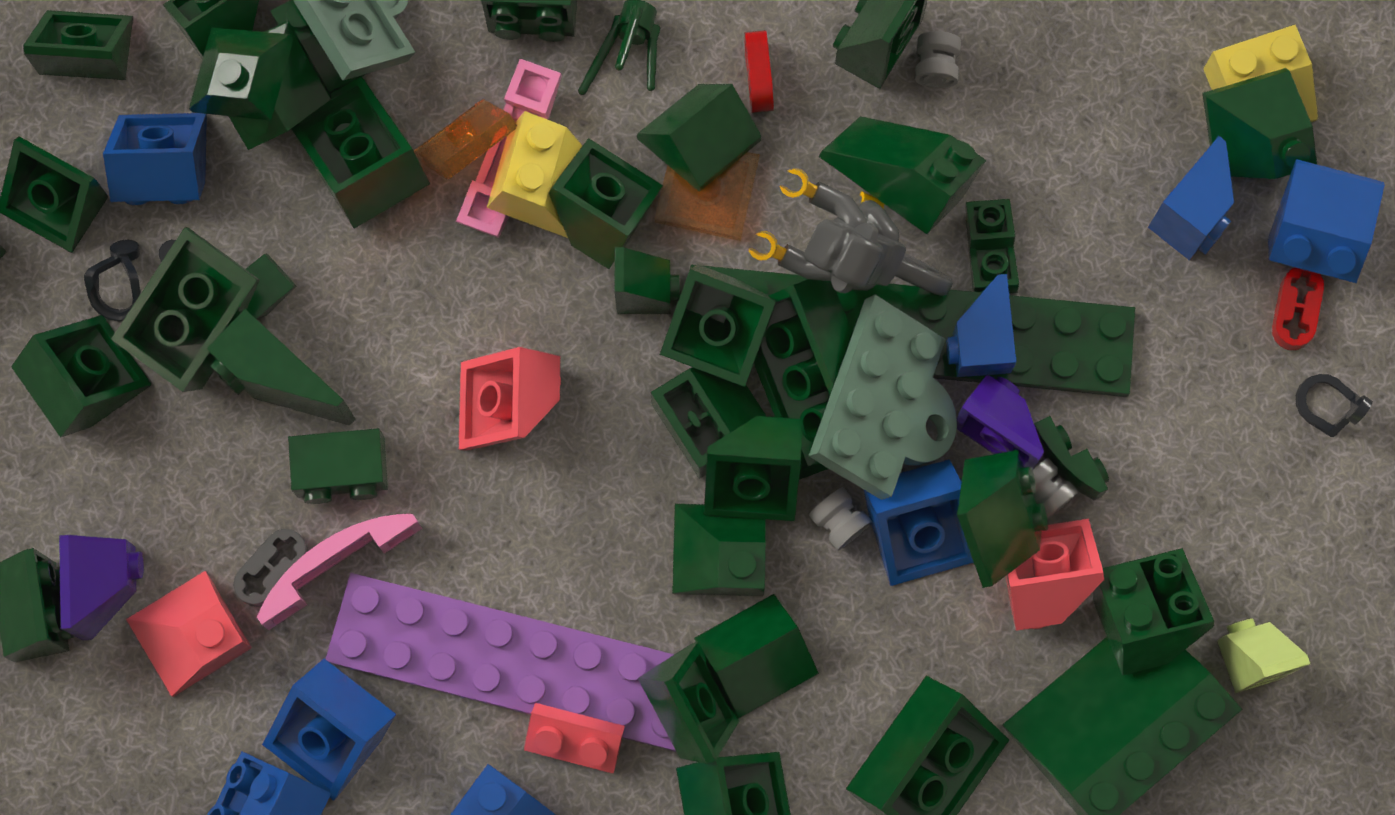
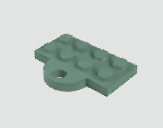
M293 0L343 81L408 62L416 53L395 20L406 8L408 0Z
M877 295L865 299L809 457L881 500L892 497L903 464L921 465L942 457L951 447L957 429L956 412L953 402L944 387L933 378L946 339ZM927 419L932 420L937 427L938 435L936 441L927 434Z

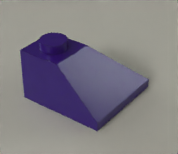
M987 374L961 407L956 418L957 430L992 454L1019 450L1024 467H1031L1033 470L1044 454L1026 400L1019 396L1020 390L1013 383L1002 377H997L995 380Z
M59 535L61 629L83 641L92 640L137 591L136 579H142L144 575L143 556L141 551L136 552L135 546L126 539Z

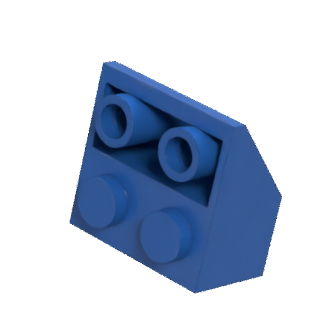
M241 751L236 763L228 771L226 783L215 806L210 809L207 815H321L331 793Z

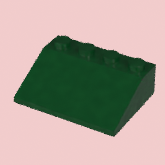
M1106 637L1003 723L1002 726L1077 815H1120L1243 709L1217 679L1187 650H1184L1166 665L1122 675L1111 645Z

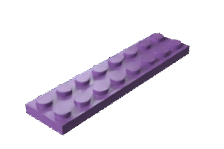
M350 573L326 656V660L331 664L531 715L534 704L539 703L624 725L623 739L676 752L638 680L640 676L674 654Z

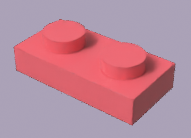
M535 703L530 716L524 751L614 774L625 726Z

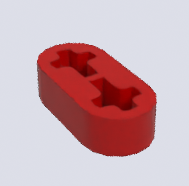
M766 30L744 32L751 113L774 111Z
M1294 267L1282 279L1272 325V335L1280 347L1287 350H1299L1304 348L1313 339L1317 329L1324 292V280L1321 274ZM1300 277L1306 278V286L1313 288V291H1308L1303 297L1302 303H1297L1298 288L1291 286V283H1296ZM1294 312L1300 313L1298 327L1305 330V333H1300L1296 339L1290 338V330L1283 328V325H1288L1292 320Z

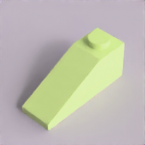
M1253 618L1227 626L1229 634L1217 640L1235 693L1278 681L1310 664L1307 654L1271 622L1256 626Z

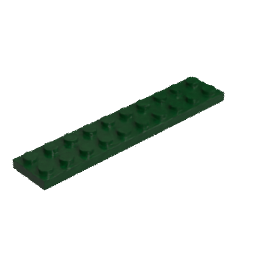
M704 266L739 279L768 296L791 285L808 280L796 274ZM876 284L869 291L850 290L848 293L836 291L852 332L855 329L865 299L877 295L944 339L953 337V331L958 320L982 294V292L950 289L948 295L939 296L917 286L888 284V286ZM1009 295L1016 364L1011 373L990 375L995 380L997 377L1005 378L1018 387L1120 397L1129 396L1135 307ZM945 340L933 378L981 383L986 375L957 377L956 364H948Z

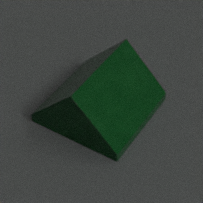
M47 10L24 43V55L39 75L126 80L133 16Z
M698 84L638 132L637 140L700 192L761 141V134L733 84Z
M19 136L14 139L0 196V213L72 253L109 196L94 177Z
M774 594L694 638L696 642H699L738 718L745 716L819 674L798 626Z
M697 641L646 672L638 680L679 757L708 764L716 761L740 720Z

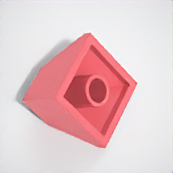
M517 347L461 362L459 450H472L525 438L560 401V356Z
M1089 519L1048 525L1047 531H1042L1040 551L1006 575L1016 631L1040 629L1045 626L1062 624L1104 581V572Z
M206 571L126 619L172 697L252 648Z

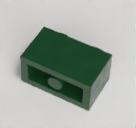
M380 428L288 436L291 490L297 498L304 497V503H328L332 501V495L350 493V499L367 500L376 498L377 491L388 490L385 437Z

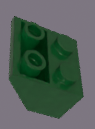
M481 0L488 32L495 33L499 38L514 40L520 38L521 34L538 35L544 41L559 42L564 40L565 36L575 37L577 0Z
M694 367L689 368L650 392L653 408L699 479L706 475L708 446L756 416L767 417L747 385L745 387Z
M34 548L23 550L0 562V636L3 656L13 662L70 651L68 639L74 638L72 634L61 629L60 567H57L56 562Z
M1183 548L1102 568L1104 581L1093 591V601L1122 675L1170 663L1214 627V619Z

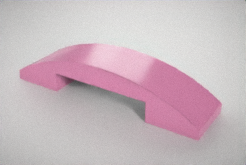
M519 59L504 98L506 105L476 181L472 180L457 217V223L499 238L510 216L488 209L487 204L508 131L524 111L547 120L549 119L560 84L561 73Z
M396 514L367 520L335 533L306 552L282 575L262 604L257 615L258 620L266 629H272L307 605L298 589L372 540H375L385 554L420 531L422 527L413 514Z

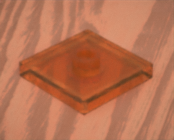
M482 99L416 148L414 152L424 165L446 180L451 179L517 129L518 125L508 112Z
M747 152L700 192L667 165L656 210L655 223L741 241L760 154Z

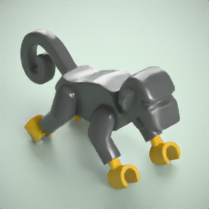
M797 168L789 169L788 172L798 175L802 179V188L799 191H791L787 187L780 185L782 193L792 198L803 194L809 197V203L838 217L834 220L824 219L817 225L805 252L788 244L785 247L778 245L776 237L768 231H760L756 235L769 240L771 243L770 252L762 254L753 248H749V253L757 260L762 261L771 257L778 260L779 266L806 279L831 281L833 288L840 293H848L850 290L869 291L876 284L888 286L894 276L939 296L948 295L953 285L952 279L946 274L905 253L906 247L899 242V230L884 210V204L881 201L861 191L859 196L862 197V202L858 207L849 195L821 182L816 183V185L810 183L807 174Z

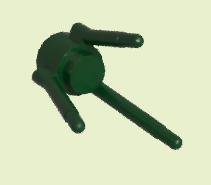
M626 0L624 2L621 15L614 16L611 29L578 89L580 95H585L618 35L623 41L615 64L616 70L621 71L624 68L631 45H641L646 39L648 91L655 89L657 40L661 27L654 23L657 14L654 6L641 0Z

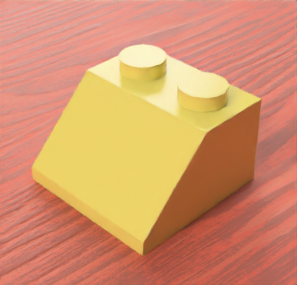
M1296 25L1212 52L1204 67V72L1212 90L1287 68L1292 75L1310 121L1313 122L1318 119L1312 63Z
M524 111L508 131L487 208L568 238L549 192L579 152L582 144L567 127Z

